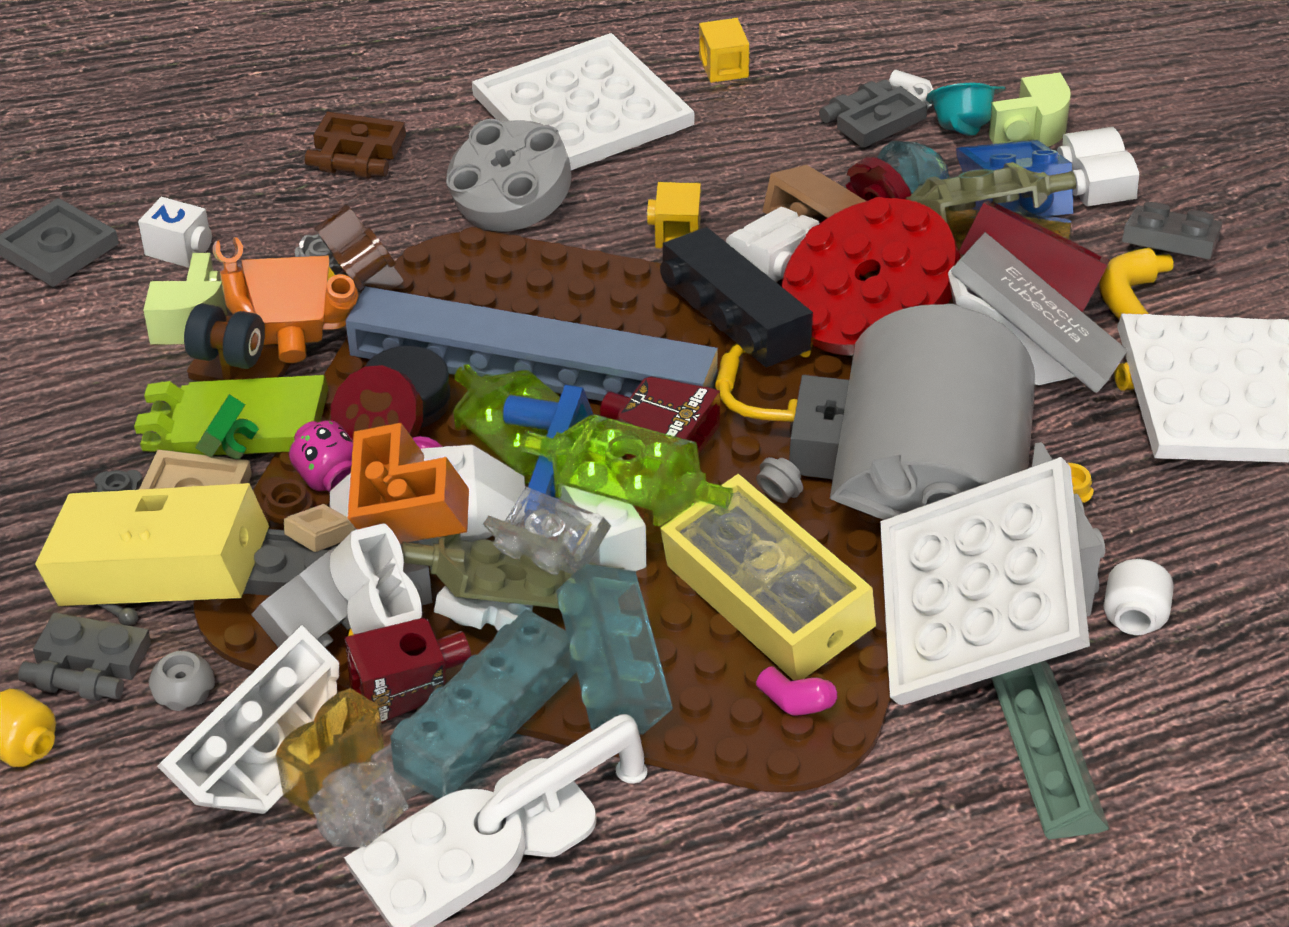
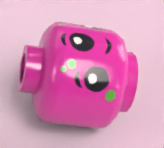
M311 421L304 424L295 433L294 442L289 451V458L293 467L310 488L319 492H330L331 489L351 473L353 440L345 429L335 421Z

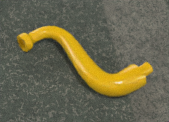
M1143 248L1117 255L1109 261L1099 281V290L1102 299L1118 320H1120L1121 314H1149L1136 297L1131 286L1153 283L1158 273L1172 271V256L1170 254L1155 255L1151 248ZM1119 363L1114 371L1117 387L1121 391L1134 389L1128 363Z

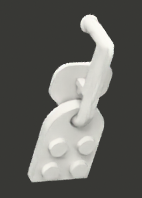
M627 714L616 716L550 758L530 760L508 773L496 783L494 792L482 789H465L443 796L344 857L348 869L389 927L436 926L506 881L519 866L523 854L555 857L578 844L592 833L597 821L595 808L574 780L617 753L620 756V761L616 765L618 778L632 784L639 783L645 779L647 768L644 764V751L636 721Z

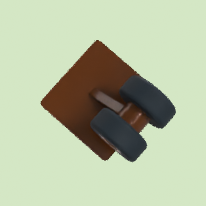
M201 303L193 308L187 319L184 331V346L187 354L194 358L187 369L188 378L191 380L218 381L283 377L291 363L282 362L279 359L278 344L264 345L265 326L263 319L258 314L238 311L233 316H227L222 308Z

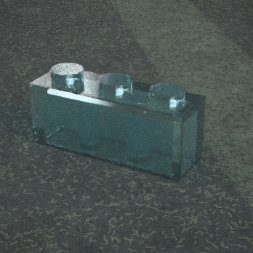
M584 564L556 590L590 727L592 730H595L614 717L627 714L634 718L638 725L639 734L643 735L669 713L673 706L636 571Z

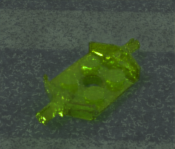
M468 364L464 365V369L459 367L455 373V380L461 383L468 391L454 408L455 429L457 431L461 430L462 424L467 426L515 472L523 475L525 484L529 483L548 430L506 424L503 418L505 401L509 395L559 402L560 397L528 370L494 376L486 374L481 377ZM590 423L573 471L583 469L579 463L586 454L587 445L593 440L592 425Z
M595 414L589 415L563 433L557 432L553 439L526 431V435L523 436L521 441L522 452L543 456L552 462L555 497L560 498L562 496V486L565 485L653 511V525L660 526L687 510L694 502L699 503L702 501L728 509L732 501L733 488L705 481L706 473H702L700 470L697 444L693 441ZM625 454H632L636 456L635 458L630 460L618 459L624 456Z

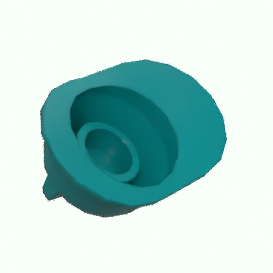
M982 83L952 84L932 90L927 94L926 101L933 105L941 127L967 136H974L980 131L981 126L990 122L994 95L1005 91L1006 87L990 86Z

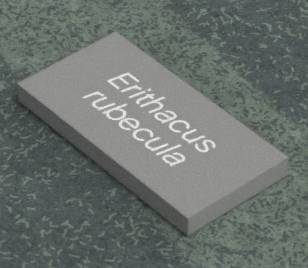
M986 232L951 270L952 275L1093 392L1097 393L1107 383L1127 352L1125 347Z

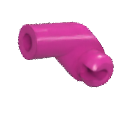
M775 667L766 668L760 673L756 681L757 687L783 711L792 716L821 712L831 708L837 700L836 687L830 681L821 678L790 681Z

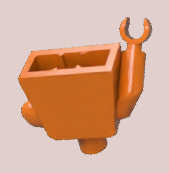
M233 237L235 253L231 258H226L221 254L219 240L214 243L213 254L224 266V270L220 271L227 309L233 315L238 311H245L261 316L265 326L264 345L278 344L279 359L282 362L297 363L303 361L307 356L305 343L322 340L323 330L341 329L346 326V319L352 308L356 305L358 291L353 280L347 275L337 274L328 280L329 256L241 260V267H238L237 260L243 253L241 241L237 237Z

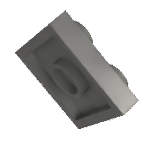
M57 198L0 234V256L54 287L118 245L119 242L115 229Z
M1145 202L1144 206H1136L1125 224L1122 242L1211 259L1220 238L1223 222L1213 220L1214 216L1204 211L1190 210L1186 215L1171 212L1170 207L1162 203Z

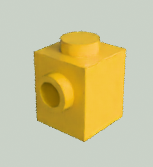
M658 182L656 199H648L647 224L655 225V248H663L664 242L700 229L701 183Z

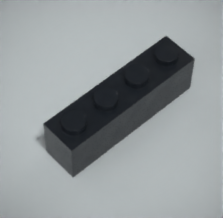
M708 227L663 243L660 273L664 283L681 295L694 309L701 312L720 331L727 334L746 353L753 356L764 367L767 368L811 350L813 312Z

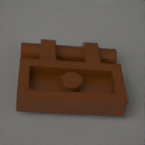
M327 111L313 134L315 149L322 150L307 149L305 165L319 167L321 172L335 173L337 170L355 172L356 177L369 179L372 175L386 177L389 171V161L382 159L393 160L406 137L405 122ZM342 153L357 154V156L347 155V154H342Z

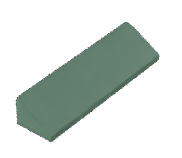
M1042 661L992 677L1045 836L1051 840L1095 834L1108 830L1107 819L1053 671L1048 663Z

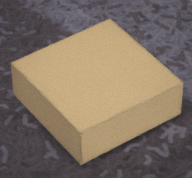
M325 504L296 513L284 519V534L314 552L341 543L355 530L348 517Z

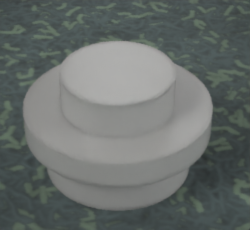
M768 457L760 464L761 472L756 477L757 483L772 499L785 503L790 497L795 498L803 491V484L800 480L801 473L789 460L785 458L777 460Z

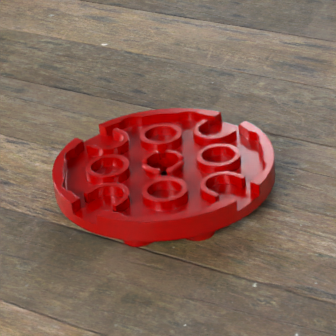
M876 197L845 208L833 214L819 225L812 227L798 245L787 264L782 288L813 312L811 338L813 346L834 354L854 355L855 343L861 334L884 316L914 306L948 304L952 298L948 272L961 259L960 251L948 224L933 209L907 199ZM878 267L880 268L877 276L861 281L860 275L865 276L868 272L877 270Z

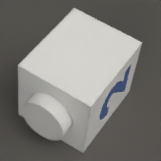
M160 197L138 221L144 254L149 257L189 268L192 254L206 252L212 243V232L209 228L205 208Z

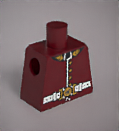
M647 377L643 379L631 397L609 391L602 400L600 417L616 423L617 449L620 453L680 482L720 426V390L657 377Z
M424 618L345 637L350 686L367 729L441 698L446 694V670L472 661L470 647L462 631L436 640L429 621Z

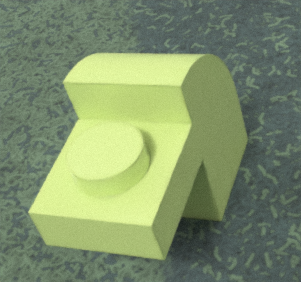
M1061 72L1021 78L1019 98L992 102L989 137L993 144L1038 140L1049 147L1063 138V134L1066 133L1071 92Z
M210 253L192 254L186 281H150L143 309L150 344H184V331L187 319L193 308L198 304L204 303L218 306L228 316L220 271H213Z

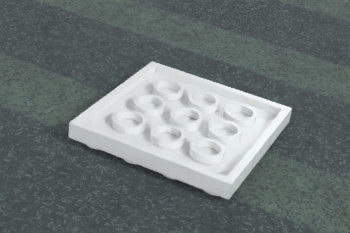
M612 33L472 81L473 96L495 119L501 122L515 120L533 121L555 127L567 151L571 170L595 161H601L606 157L639 147L644 143L674 134L679 130L694 125V111Z
M1121 314L1117 328L1122 346L1127 349L1125 356L1154 458L1289 462V320Z
M1062 457L880 521L890 698L899 705L912 703L1090 646L1071 467Z

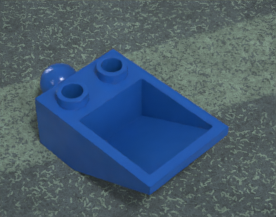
M1038 140L956 148L957 158L963 173L980 169H1001L1005 163L1011 162L1029 171L1044 172L1047 175L1072 171V162L1058 154V151L1050 149ZM1073 189L1051 193L1039 208L1033 207V199L1031 197L1022 198L1021 193H1019L1020 198L1018 200L998 203L1025 218L1073 214ZM993 199L976 201L977 211L979 212L984 202L988 200L993 201Z

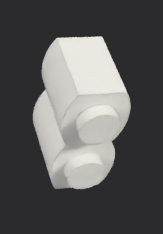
M1114 127L1063 134V144L1057 148L1058 154L1072 162V171L1076 179V189L1073 190V195H1079L1085 206L1137 199L1139 171L1134 158L1125 150L1121 136Z
M385 523L352 531L330 555V571L333 581L339 592L348 600L347 614L353 634L419 619L422 616V606L417 589L411 579L403 572L404 560L401 546L393 531Z

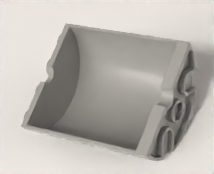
M955 304L920 305L905 308L884 316L868 327L855 343L830 499L886 520L1028 469L1035 394V370L1027 349L1018 337L1006 328L1005 325L993 318Z

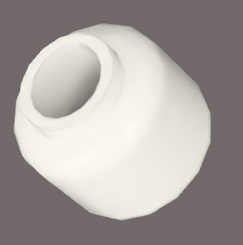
M1131 559L1117 564L1109 573L1103 606L1107 619L1121 631L1132 635H1144L1160 629L1170 616L1174 590L1171 575L1164 567L1150 560Z

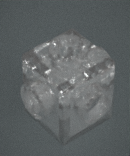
M385 762L350 763L346 767L337 769L323 780L322 785L324 787L307 801L317 818L318 830L333 847H367L378 836L385 833L386 829L410 808Z

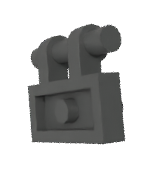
M883 79L877 83L869 81L858 87L857 92L848 96L841 94L832 98L828 105L820 108L819 115L825 123L836 119L837 129L864 148L926 119L927 104L902 86L892 90L890 82Z
M53 613L33 648L36 663L24 661L19 669V680L36 684L38 690L55 693L58 689L79 692L80 697L95 701L100 700L102 697L119 699L124 689L123 679L132 680L151 645L149 630Z

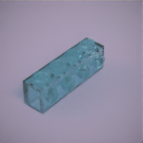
M527 609L511 624L504 625L498 631L494 640L478 655L469 657L461 671L445 686L436 688L428 701L413 716L402 720L390 736L394 773L438 799L455 792L577 672L576 636Z

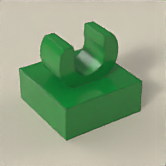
M229 394L195 448L212 458L220 444H222V448L228 456L240 459L247 448L235 441L234 434L240 433L252 440L259 430L254 422L248 419H237L246 404Z

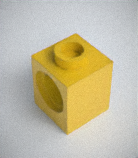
M738 18L699 23V57L710 83L749 77V42Z

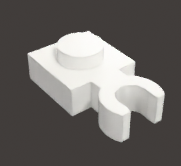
M445 586L437 594L434 612L449 617L454 622L463 626H473L481 629L486 623L494 625L504 635L518 637L521 624L528 625L530 623L533 606L455 597Z

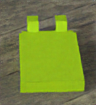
M325 375L200 381L189 382V385H182L181 388L171 381L151 383L147 385L144 394L146 403H153L150 413L138 414L134 428L136 434H143L140 443L142 451L157 452V450L206 455L195 447L230 394L246 404L237 419H248L254 422L259 429L252 440L243 434H234L235 441L247 448L243 454L289 452L294 442V435L300 427L311 421L321 422L328 394ZM220 444L214 455H227L222 448V444Z

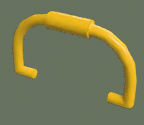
M736 344L729 353L722 356L715 387L717 390H720V399L730 410L748 418L794 422L797 399L789 401L787 410L748 406L736 400L731 391L734 387L740 362L739 356L745 353L740 345ZM811 350L804 352L800 355L802 357H808L811 353Z

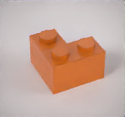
M402 423L354 431L348 520L357 530L385 523L393 531L399 544H402L403 541L408 543L467 532L469 487L447 457L424 461V453Z

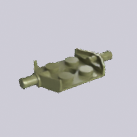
M1011 162L1005 163L1001 169L972 170L961 173L957 177L939 179L937 176L929 177L922 186H918L910 197H906V199L928 206L937 212L947 223L945 211L947 206H949L951 211H963L976 207V201L992 198L994 203L1012 202L1020 198L1019 193H1021L1022 198L1031 197L1033 199V207L1039 208L1051 193L1076 189V179L1073 171L1047 175L1044 172L1029 171Z
M460 533L442 536L438 544L433 543V546L406 543L405 541L401 545L404 563L430 566L431 574H436L455 597L573 610L587 592H592L594 585L623 589L625 583L624 567L596 565L595 562H590L589 556L566 535L560 536L557 552L548 551L543 547L535 545L523 548L503 546L485 539L474 542L462 541Z

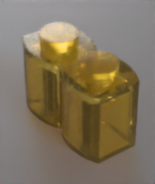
M351 688L346 689L328 699L316 713L314 721L292 731L281 742L276 752L283 797L312 815L332 805L342 795L349 780L355 779L369 771L378 762L384 751L379 705Z

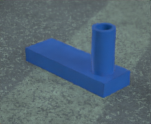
M565 385L559 402L509 395L505 401L503 418L506 424L548 430L520 507L527 527L533 535L550 537L559 511L558 476L573 471L593 412L583 387Z

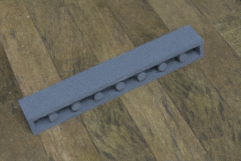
M367 286L363 289L356 305L352 308L346 319L350 355L371 359L378 353L393 347L418 346L437 353L445 361L450 374L562 394L565 385L583 387L588 399L602 401L609 391L631 397L643 379L647 377H657L713 389L716 388L718 348Z

